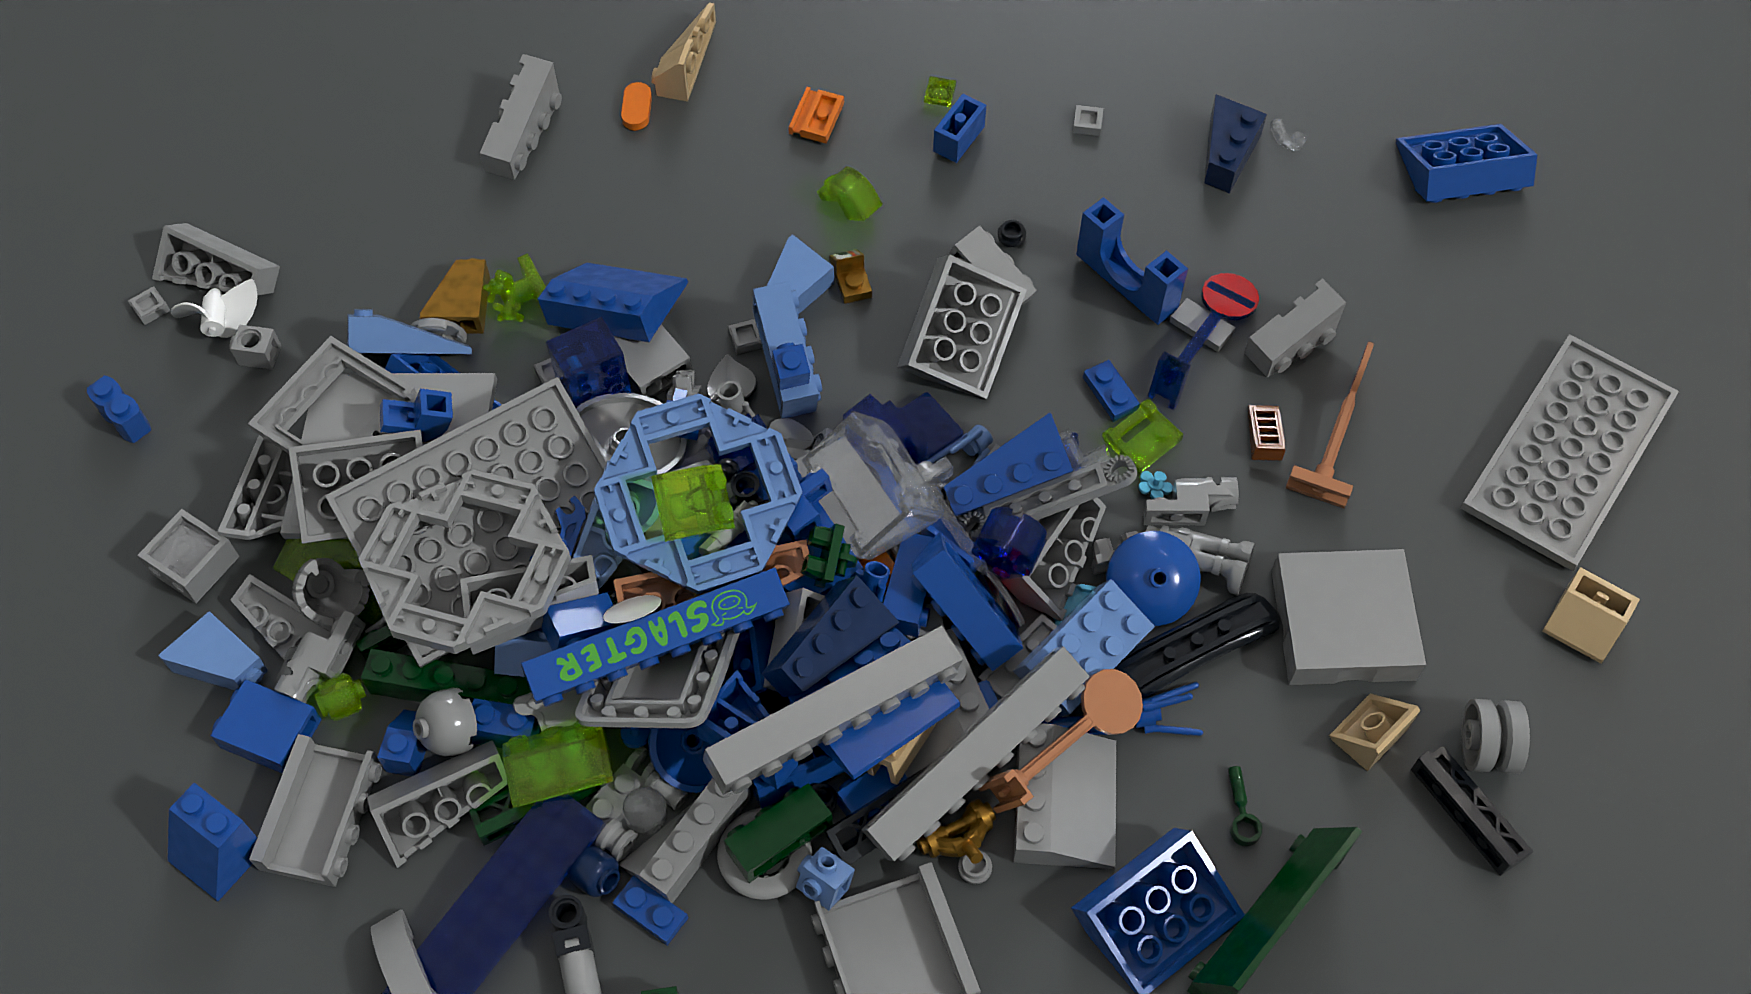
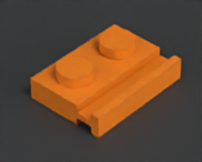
M806 87L789 124V134L798 133L803 138L827 144L844 105V96L819 89L816 92L812 91L811 87Z

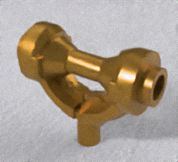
M975 799L967 805L966 811L960 819L945 826H939L936 831L926 838L922 835L916 841L917 846L923 855L928 853L931 858L939 855L949 857L967 855L973 864H977L983 859V854L978 848L981 846L986 832L993 829L992 822L996 820L994 811L988 802L983 803L980 799ZM968 830V832L965 833L963 837L952 838V837H954V836H956V835H958V834H960V833H962V832Z

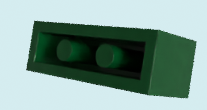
M808 782L801 788L796 786L790 789L783 796V800L775 806L768 805L762 808L756 814V819L747 825L740 824L733 828L727 834L724 844L726 852L748 883H750L832 826V813Z

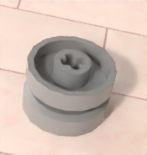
M1470 699L1466 704L1461 726V746L1465 766L1469 771L1490 772L1495 766L1500 773L1520 774L1525 768L1530 745L1529 720L1525 706L1521 701L1501 700L1495 707L1491 700Z

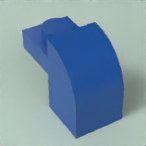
M420 388L414 403L382 399L380 404V432L399 433L421 430L423 442L442 436L449 428L453 419L451 392Z
M822 468L816 473L807 474L799 483L802 489V496L784 529L793 542L807 539L810 529L814 526L822 527L820 514L812 505L833 491L830 477Z

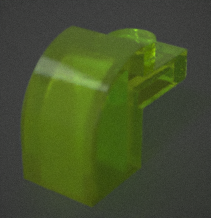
M848 166L843 168L838 174L829 176L824 181V185L817 190L822 201H837L848 220L865 221L883 205L868 179L856 169Z

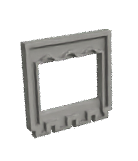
M330 336L250 420L248 425L252 431L288 454V447L308 445L289 433L288 430L346 367L392 395L389 400L414 403L417 392L410 384ZM380 410L355 438L391 434L380 432Z

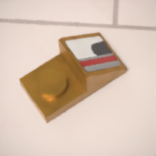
M855 249L829 255L831 265L834 266V274L844 304L872 298V289L864 268V254Z

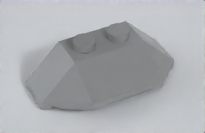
M260 435L256 440L217 531L219 536L252 540L281 531L293 478L290 456Z

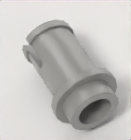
M656 770L651 773L644 784L648 788V794L654 793L671 806L674 811L684 803L688 796L686 791L677 789L665 782Z

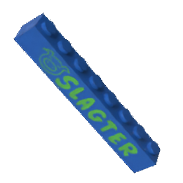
M774 567L522 662L521 668L535 705L543 702L544 707H548L563 701L562 694L575 690L578 695L596 688L594 682L608 678L609 682L626 677L628 675L627 670L639 665L640 669L644 670L659 664L658 658L671 653L672 658L690 652V645L701 641L704 646L723 639L722 633L733 629L734 633L738 634L753 628L752 622L763 617L765 622L784 616L782 610L786 609L790 603L777 570Z

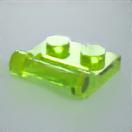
M1145 399L1140 403L1139 409L1116 427H1110L1102 433L1104 441L1119 456L1124 455L1126 457L1127 455L1133 460L1139 474L1178 444L1184 435L1158 411L1156 405L1150 399ZM1145 418L1151 422V424L1127 443L1121 439L1122 436Z

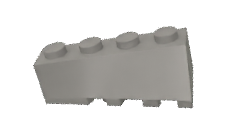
M188 223L164 226L152 279L172 281V283L195 285L205 289L217 288L223 292H228L244 281L253 279L257 287V294L264 295L274 293L280 266Z
M1097 497L1045 517L1000 581L1020 602L1058 621H1062L1067 611L1064 609L1068 597L1073 595L1076 587L1074 580L1077 572L1085 564L1087 546L1089 542L1094 540L1106 506Z
M493 740L466 753H462L367 796V800L376 825L396 867L399 868L407 861L411 854L419 848L421 850L432 842V838L447 827L450 829L460 821L461 816L472 808L476 809L509 784L511 780Z
M712 778L691 805L621 861L619 867L673 903L720 841L728 825L738 817L753 797L751 788L748 787L737 794L730 791L723 795Z

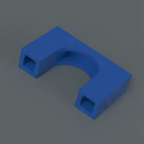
M1103 197L1082 214L1076 255L1154 323L1159 325L1178 309L1188 268L1167 250L1148 264L1145 272L1138 268L1129 258L1122 245L1121 230L1124 214Z

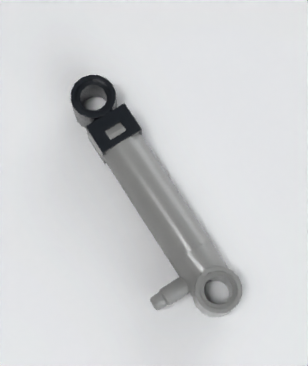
M562 895L551 903L549 918L556 931L552 932L556 956L560 964L565 994H602L594 958L595 952L592 937L587 926V915L579 899L571 895ZM574 911L577 913L571 922H560V918L565 912Z

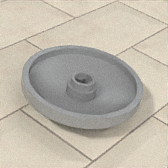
M611 393L592 398L582 403L576 409L607 462V460L610 461L621 439L624 438L636 412L663 403L640 394ZM673 437L649 444L657 469V475L650 476V478L680 468L686 455V438Z

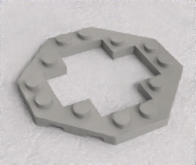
M474 469L462 474V479L446 486L444 482L419 492L420 496L403 504L401 501H397L386 507L358 559L393 638L457 654L546 614L570 564L571 556L534 484ZM463 502L518 516L508 535L510 544L536 550L513 598L510 599L480 591L467 619L411 604L422 580L418 574L395 569L420 521L450 528Z

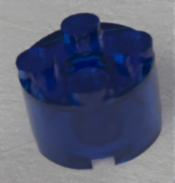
M996 507L988 515L971 552L977 558L993 566V572L1000 577L1009 578L1011 574L1030 576L1046 544L1047 532L1037 520L1025 513L1020 518L1011 514L1013 511L1011 508Z

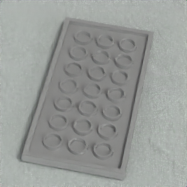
M1569 334L1460 509L1574 571L1679 391Z

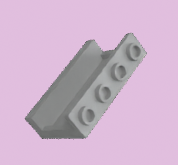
M298 734L249 858L252 864L259 871L336 887L339 877H343L347 870V854L350 846L355 845L360 831L358 824L362 813L365 814L369 809L367 796H370L373 783L378 782L382 773V765L375 751L367 750L364 755L315 744L309 736Z

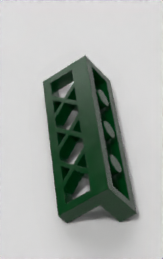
M590 751L490 797L476 809L472 808L469 810L477 834L485 846L597 794L607 783ZM589 762L592 772L573 780L572 776L575 769ZM568 772L567 777L561 776L562 774ZM551 779L564 783L549 792L541 794L545 782ZM537 786L536 791L530 790V789H532V788H534V787ZM523 793L533 797L523 804L512 809L510 808L514 796ZM506 801L504 806L499 804L501 802ZM488 808L502 811L501 814L482 823L478 816V813Z

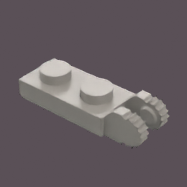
M644 746L637 748L629 756L626 764L623 763L607 781V785L603 786L580 812L581 818L599 832L612 819L621 821L648 790L644 784L651 773L655 771L652 762L644 769L641 776L634 772L647 756L648 750Z

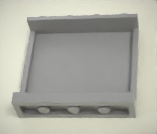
M932 862L919 866L917 874L841 899L829 911L821 906L820 901L814 902L816 914L810 916L816 935L823 934L827 945L822 947L826 965L828 968L833 966L838 977V979L833 980L836 994L981 993Z

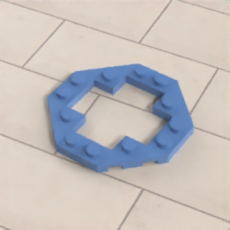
M698 393L637 411L628 431L612 455L602 478L596 484L594 495L614 554L699 595L763 572L802 496V489L780 432L771 428L766 429L752 422L751 418L730 408L725 409L711 402L710 398ZM709 427L719 456L750 447L769 502L740 511V517L749 542L688 560L678 530L648 540L645 539L627 483L657 475L649 444Z

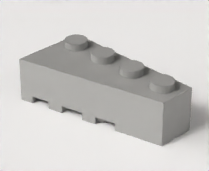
M523 54L519 61L520 65L523 66L520 74H514L510 82L512 90L509 100L503 99L499 107V123H492L480 151L484 171L515 180L519 171L525 168L527 157L532 150L536 149L542 131L548 128L550 117L554 110L560 107L562 101L553 62Z

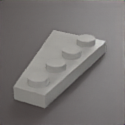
M251 574L248 575L231 598L232 603L283 659H285L287 650L290 647L298 646L307 632L329 639L331 636V625H324L310 620L299 610L294 601ZM322 676L319 677L321 682L324 679Z

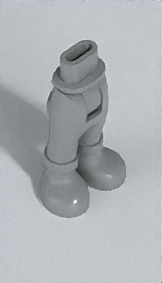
M1148 525L1146 531L1166 532L1182 540L1195 555L1200 571L1209 572L1216 576L1223 575L1227 580L1228 591L1231 594L1239 595L1246 570L1252 559L1255 543L1250 541L1231 543L1229 539L1203 534L1188 528H1169L1166 525H1163L1162 528Z

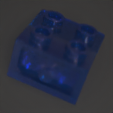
M928 392L902 408H897L890 400L880 406V426L914 464L928 460L963 436L961 427Z

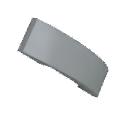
M400 909L371 926V936L375 952L391 994H437L431 988L412 941L414 935L404 911Z

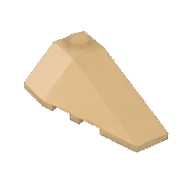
M709 2L661 57L658 68L653 69L652 84H655L657 96L682 101L689 100L716 24L714 3Z

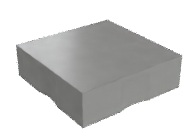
M1404 549L1278 553L1271 573L1277 611L1283 624L1284 635L1282 644L1289 685L1335 684L1347 680L1368 682L1417 681L1426 666V660Z

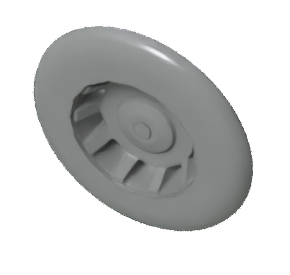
M759 808L743 813L728 825L718 844L717 860L723 878L735 891L749 898L767 900L781 897L796 888L800 873L797 871L798 867L808 854L812 856L811 841L761 876L748 883L726 852L724 840L727 838V834L740 824L745 826L756 819V814L762 809Z

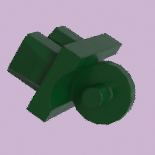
M836 523L830 528L814 526L809 531L808 545L822 550L820 558L809 554L804 558L801 574L815 579L814 586L824 588L826 583L834 581L835 575L844 577L846 568H854L857 565L858 559L849 554L851 545L842 543L845 528L843 525Z

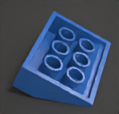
M1502 124L1396 138V145L1413 186L1428 202L1437 203L1447 198L1464 199L1468 198L1469 195L1475 194L1492 195L1496 191L1502 190L1519 191L1523 187L1534 186L1537 154Z
M585 263L551 279L538 297V301L548 325L650 342L688 284L687 278Z
M895 627L891 628L806 691L788 696L789 703L792 704L911 641ZM940 681L929 685L930 689L920 697L912 699L909 696L901 700V705L892 712L883 714L880 711L871 716L872 720L862 728L854 730L852 726L843 731L842 737L832 744L825 746L822 742L818 746L855 780L960 707V702L945 683L941 684Z
M1179 828L1170 830L1071 907L1090 939L1135 994H1149L1245 915L1192 830Z

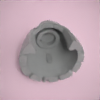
M317 558L316 560H308L300 567L293 581L292 594L295 604L307 618L320 624L333 626L344 610L356 616L362 612L369 598L370 588L368 585L370 584L362 569H343L333 559Z

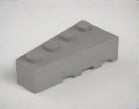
M592 555L571 559L550 605L599 594ZM527 567L461 578L460 585L464 618H468L480 591L512 599ZM543 616L471 647L472 654L474 655L542 628Z

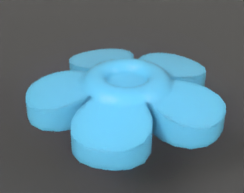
M1144 471L1140 475L1141 482L1138 485V489L1142 494L1150 493L1151 499L1171 494L1173 486L1171 483L1165 482L1167 478L1165 473L1157 471L1153 476L1151 472Z

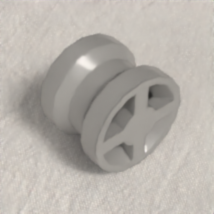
M612 819L598 835L595 845L603 851H609L611 856L620 862L634 847L638 834L633 830L624 829L622 822Z

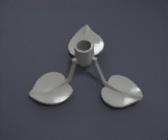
M726 354L716 366L707 385L708 396L710 397L717 391L718 399L715 403L720 404L725 409L730 408L738 413L745 410L754 423L762 426L751 410L749 403L744 401L756 389L755 375L747 367ZM775 419L769 426V428L782 434L787 448L807 450L814 443L812 433L804 425L793 419ZM702 434L698 436L697 440L687 439L686 455L681 466L686 467L706 459L715 466L724 455L719 456L712 436L707 438Z

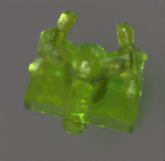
M528 253L517 257L524 278L514 282L511 274L497 270L495 278L483 286L485 291L490 292L487 297L488 302L493 303L496 294L500 295L504 302V306L497 302L493 304V308L501 312L497 316V320L500 322L504 319H516L519 322H523L525 316L517 313V311L520 310L521 303L531 299L536 300L541 309L538 297L546 286Z

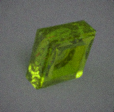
M930 76L924 96V103L951 107L956 89V80Z

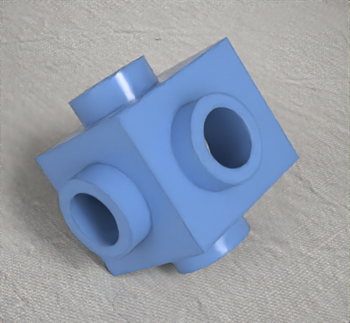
M821 847L813 856L808 854L800 863L797 870L800 876L796 888L809 899L820 901L821 906L829 911L848 891L855 869L842 861L839 856Z

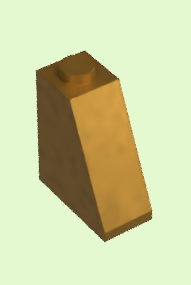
M475 258L456 260L420 312V319H446L461 326L467 334H484L490 274L486 260Z

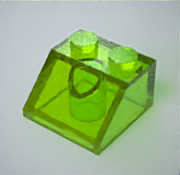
M721 464L702 465L651 476L665 542L705 537L735 528L734 512L729 502L726 477L722 471Z

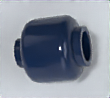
M588 846L576 852L570 860V882L591 897L609 894L615 889L620 880L618 861L597 846Z

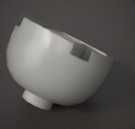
M447 688L434 692L426 697L418 707L413 722V732L421 744L431 753L453 756L466 753L473 748L474 744L469 745L470 737L477 735L476 715L469 698L462 699L458 694L463 692L459 688Z

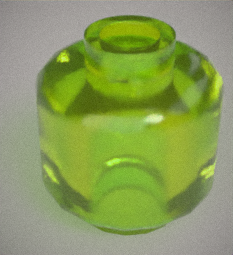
M347 673L339 674L321 682L318 685L319 692L314 694L323 717L329 716L334 721H339L360 712L363 707L361 699L367 697L360 679L353 681Z

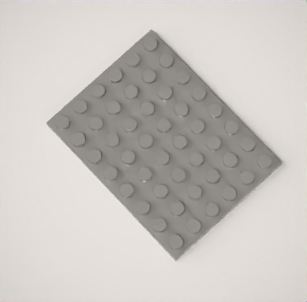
M556 377L325 495L358 557H360L388 505L397 501H401L402 504L419 497V492L443 482L446 486L462 479V474L474 469L534 484L560 535L561 528L555 510L560 507L565 514H572L575 510L569 503V499L575 495L585 507L587 518L595 496L594 488L602 477L607 462L561 381ZM463 502L450 528L420 521L395 569L418 574L422 580L411 604L464 618L460 585L461 578L527 567L530 563L529 558L536 550L510 544L508 538L518 516ZM583 522V524H582V527H581L579 536H578V538H577V541H576V544H575V547H574V550H573L571 559H572V557H573L574 551H575V549H576V546H577V543H578V540H579V537H580V535H581V532H582V529H583V526H584V523H585V522ZM406 641L420 667L449 653Z

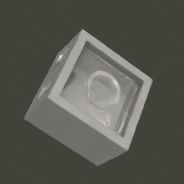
M183 509L137 555L151 574L194 603H197L239 558L229 539L219 536L217 531Z

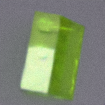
M576 721L574 725L563 728L558 726L549 727L540 734L528 737L526 735H519L503 743L502 758L513 808L614 781L611 751L604 727L582 726Z

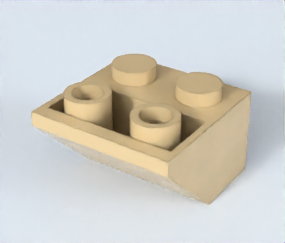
M1580 567L1567 585L1542 632L1602 664L1627 625L1640 599Z

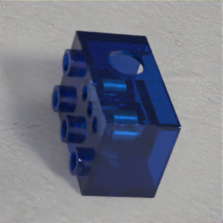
M602 317L546 341L555 378H559L575 408L597 396L631 393L623 351Z

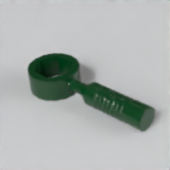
M1233 766L1228 768L1234 804L1239 808L1240 815L1234 819L1230 828V834L1237 844L1251 846L1259 840L1262 834V824L1256 816L1246 813L1245 807L1248 801L1240 766ZM1242 821L1253 825L1256 835L1250 839L1239 835L1237 825Z

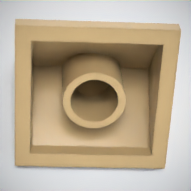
M1370 693L1329 736L1335 744L1365 770L1369 771L1410 728L1420 709L1416 705Z

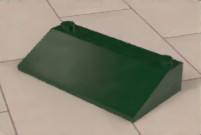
M1358 827L1313 828L1307 837L1300 834L1289 848L1293 855L1207 964L1200 961L1189 974L1188 978L1192 980V983L1187 992L1190 994H1238L1332 870H1337L1363 831Z

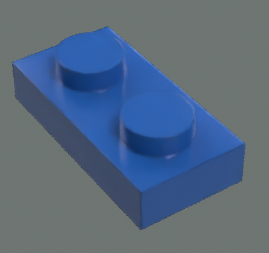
M1110 360L1084 371L1083 379L1113 422L1139 410V401Z
M635 876L630 879L612 902L617 910L667 946L688 920L687 913Z

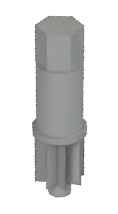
M744 500L699 547V553L705 556L724 550L739 533L745 531L740 511L758 506L757 502L752 500L747 503Z

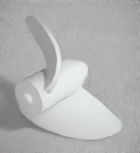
M248 279L225 294H222L219 289L213 288L203 297L202 307L193 303H180L171 308V315L175 318H182L199 313L201 314L200 330L203 334L211 337L220 336L221 338L234 336L239 325H247L254 313L258 296L256 284L253 279Z

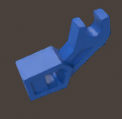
M575 495L569 499V503L575 510L572 514H565L560 507L555 510L561 528L560 537L565 543L570 556H572L582 524L586 521L585 507Z

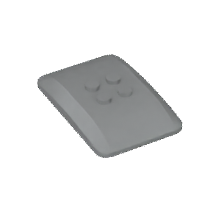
M733 629L721 634L723 639L710 645L704 646L701 641L690 645L691 651L684 655L672 658L671 653L659 657L660 663L650 668L641 670L639 665L627 670L628 675L619 680L609 682L608 678H604L594 682L596 688L583 693L576 708L575 715L578 723L587 727L694 728L701 725L707 719L717 698L740 633L735 634Z

